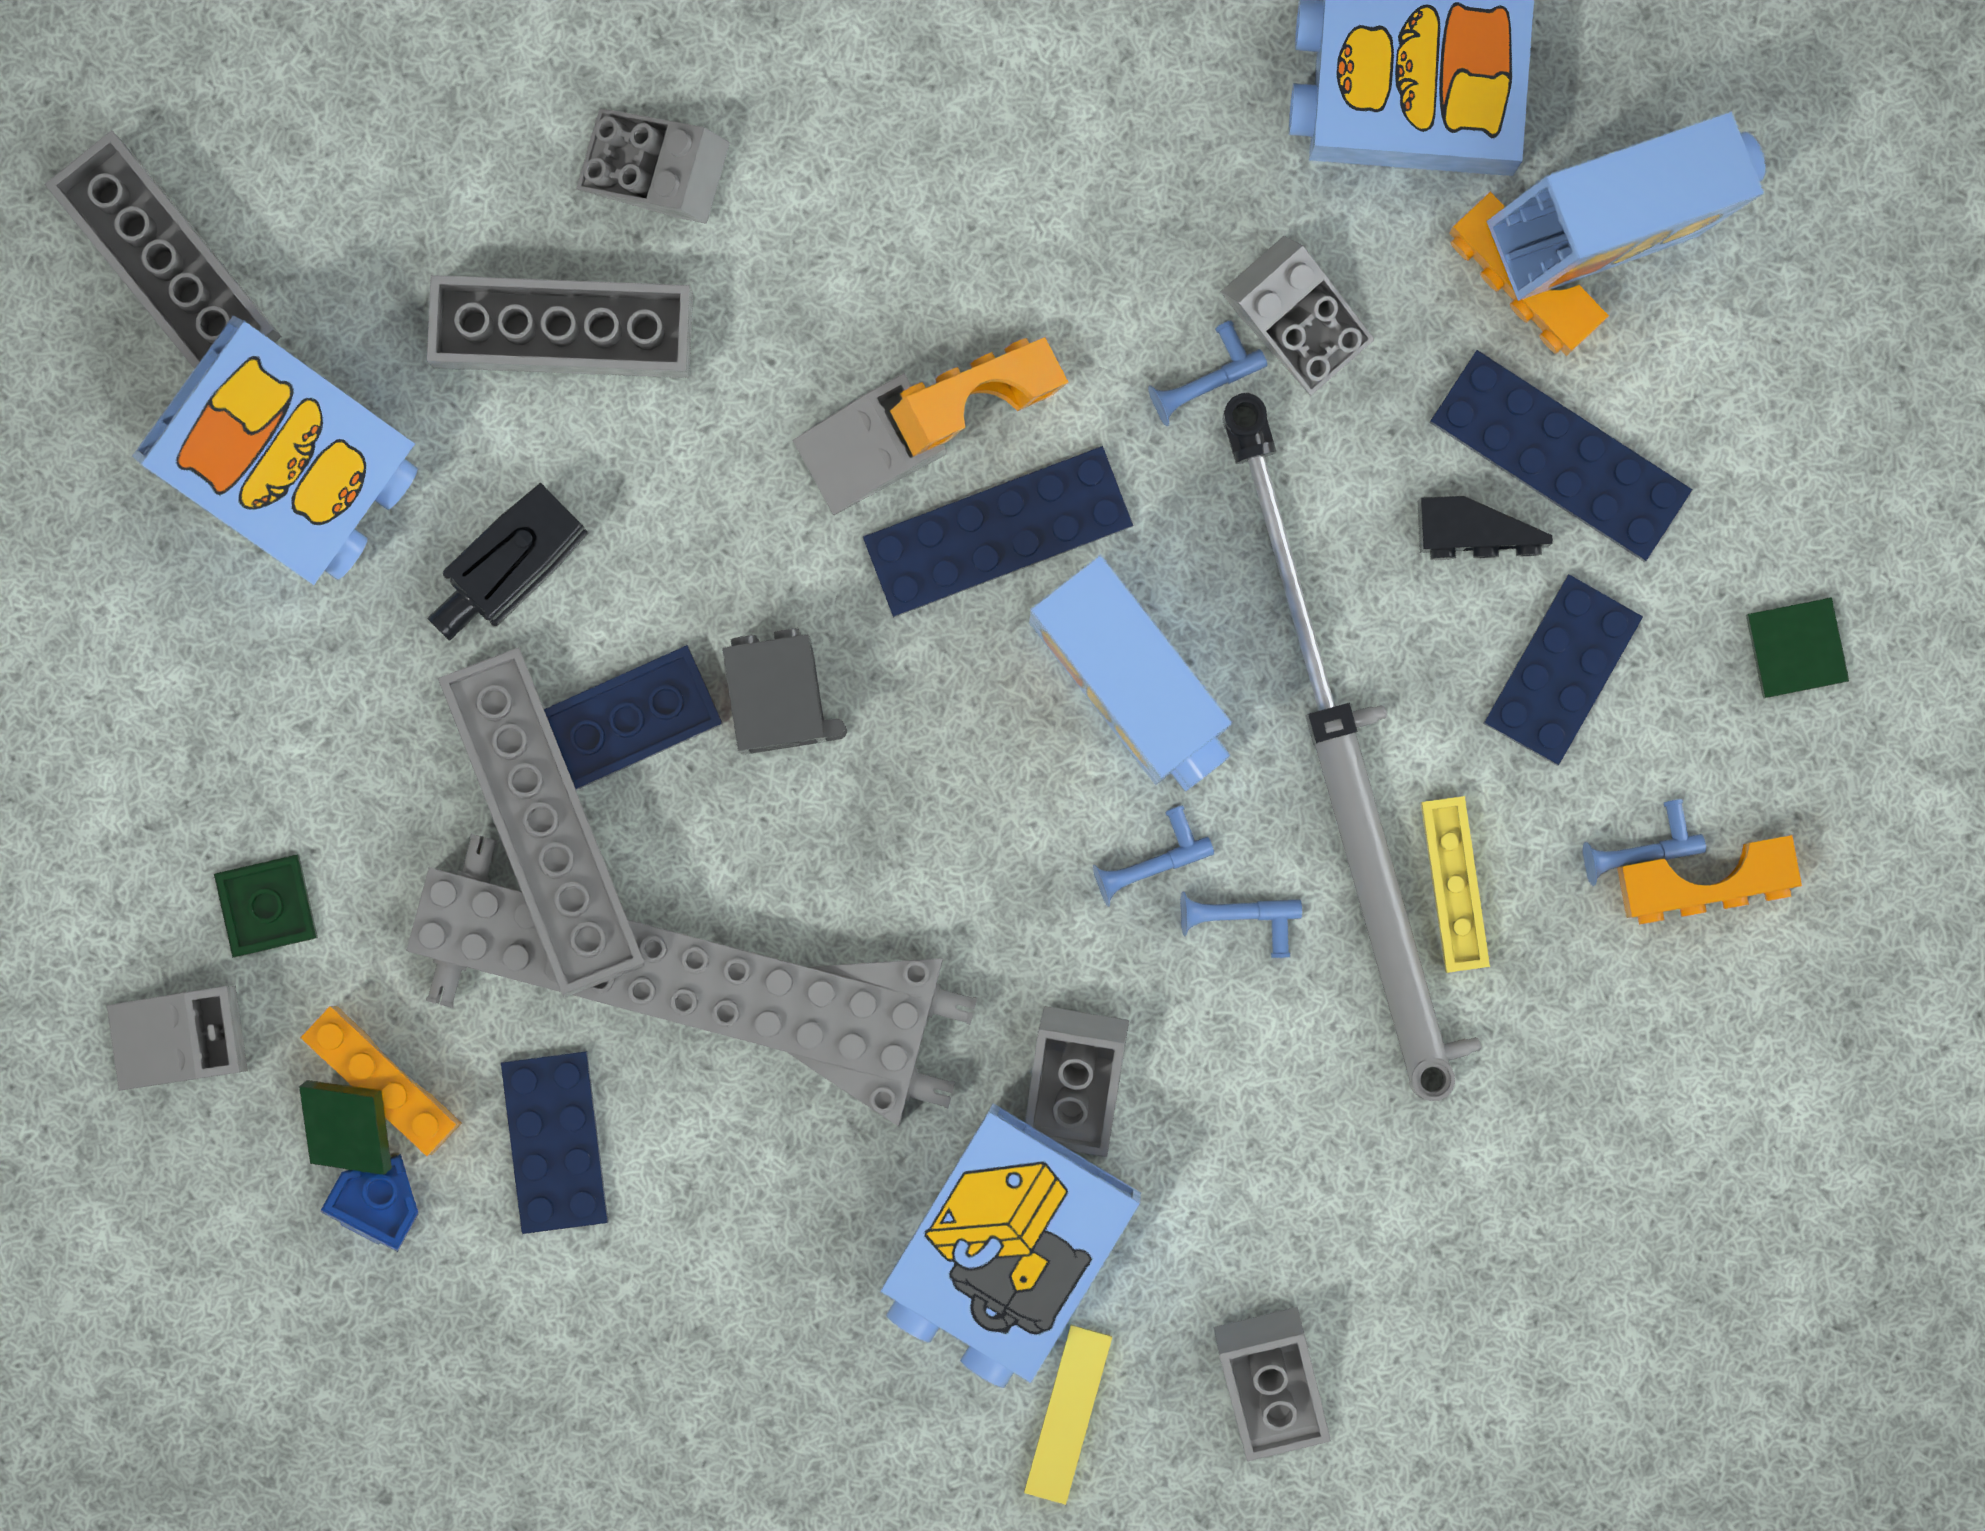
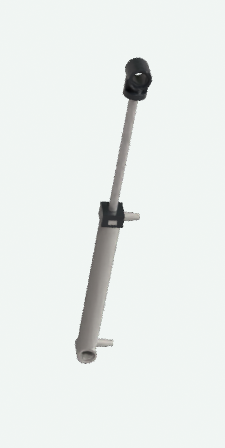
M1240 393L1232 397L1227 403L1222 416L1223 426L1228 435L1235 464L1249 463L1315 696L1318 711L1305 716L1311 739L1316 747L1408 1073L1409 1085L1413 1093L1419 1098L1428 1101H1440L1452 1092L1455 1084V1074L1449 1061L1479 1051L1481 1044L1476 1037L1471 1039L1464 1038L1447 1044L1443 1042L1356 732H1358L1357 728L1385 719L1387 717L1385 706L1380 705L1352 711L1350 703L1339 706L1334 704L1265 457L1276 453L1267 420V410L1263 401L1256 395ZM1244 406L1252 409L1256 415L1255 424L1250 427L1237 425L1233 419V411ZM1429 1067H1436L1442 1074V1084L1435 1091H1426L1421 1085V1074Z

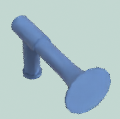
M1232 320L1215 328L1232 362L1221 366V369L1173 390L1160 391L1151 385L1148 386L1150 398L1165 426H1169L1171 414L1184 403L1226 383L1230 384L1267 367L1266 358L1260 349L1250 354L1246 353L1233 327Z
M1683 799L1664 802L1672 835L1670 840L1607 852L1591 848L1588 842H1584L1582 852L1590 884L1595 886L1597 878L1601 874L1617 867L1705 853L1706 843L1703 835L1688 836L1682 807Z
M1183 805L1165 812L1166 816L1170 819L1180 847L1169 850L1163 855L1116 871H1104L1098 869L1093 864L1095 879L1102 898L1108 907H1110V900L1113 895L1131 883L1214 855V849L1209 837L1197 841L1194 840L1183 811L1185 810Z
M1184 891L1181 893L1180 898L1181 928L1184 937L1190 928L1202 922L1258 919V921L1272 920L1273 953H1271V958L1290 957L1288 919L1302 918L1301 900L1201 904L1187 898Z

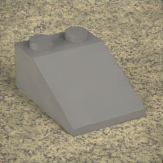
M1044 1006L1038 1029L1025 1123L1073 1152L1107 1157L1129 1020Z
M1298 1307L1213 1327L1247 1462L1331 1442Z

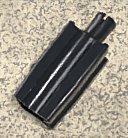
M540 482L500 515L444 569V578L450 579V583L456 591L431 613L427 619L449 641L478 613L485 620H490L492 626H498L563 563L589 533Z

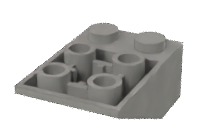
M599 108L576 190L675 218L707 224L730 142L705 127Z
M1286 236L1279 239L1221 291L1239 317L1310 396L1374 341V338L1305 247Z
M905 373L868 392L793 440L833 516L946 455V448L942 444L913 456L890 410L903 400L900 393L911 387Z
M236 986L210 988L107 1005L119 1091L248 1071Z

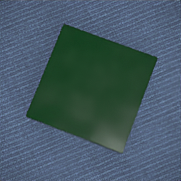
M1832 597L1746 615L1763 699L1849 682Z
M299 854L214 874L232 958L318 938Z
M306 1080L299 1086L310 1164L385 1175L392 1169L381 1090Z

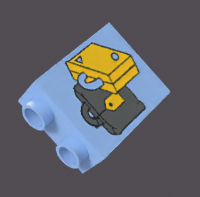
M993 1103L886 1279L880 1292L895 1300L886 1316L899 1328L922 1341L931 1342L938 1329L941 1328L966 1343L969 1347L960 1360L962 1364L979 1377L996 1386L1005 1388L1013 1373L1031 1383L1139 1206L1141 1192Z

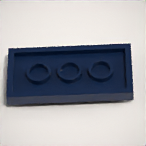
M1568 574L1483 724L1559 766L1643 616Z
M688 645L544 709L576 790L723 725Z
M587 1051L501 1062L522 1234L609 1223Z

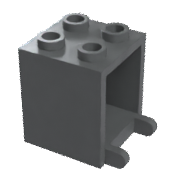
M799 628L774 632V640L759 642L756 635L741 636L731 639L732 646L722 648L737 748L742 755L840 740L846 736L847 728L842 720H824L812 640L808 634L801 635Z

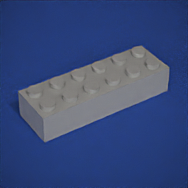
M112 130L44 184L194 369L232 316L245 321L274 343L282 337L130 149Z
M431 275L427 362L433 368L689 378L693 292L690 285Z

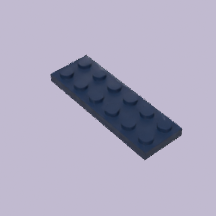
M1478 350L1475 351L1429 422L1643 562L1647 561L1693 490Z
M1101 446L863 536V540L894 618L1133 527V523L1104 447Z

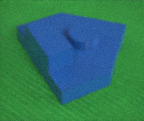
M401 1154L390 1157L392 1169L385 1175L354 1170L341 1172L321 1208V1213L340 1222L341 1226L378 1245L381 1243L398 1252L418 1216V1209Z

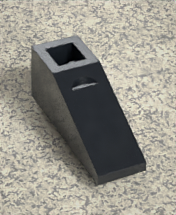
M1466 496L1420 498L1417 502L1420 553L1430 552V560L1456 559V551H1473V558L1499 557V550L1516 549V556L1518 557L1542 555V548H1548L1553 544L1551 534Z

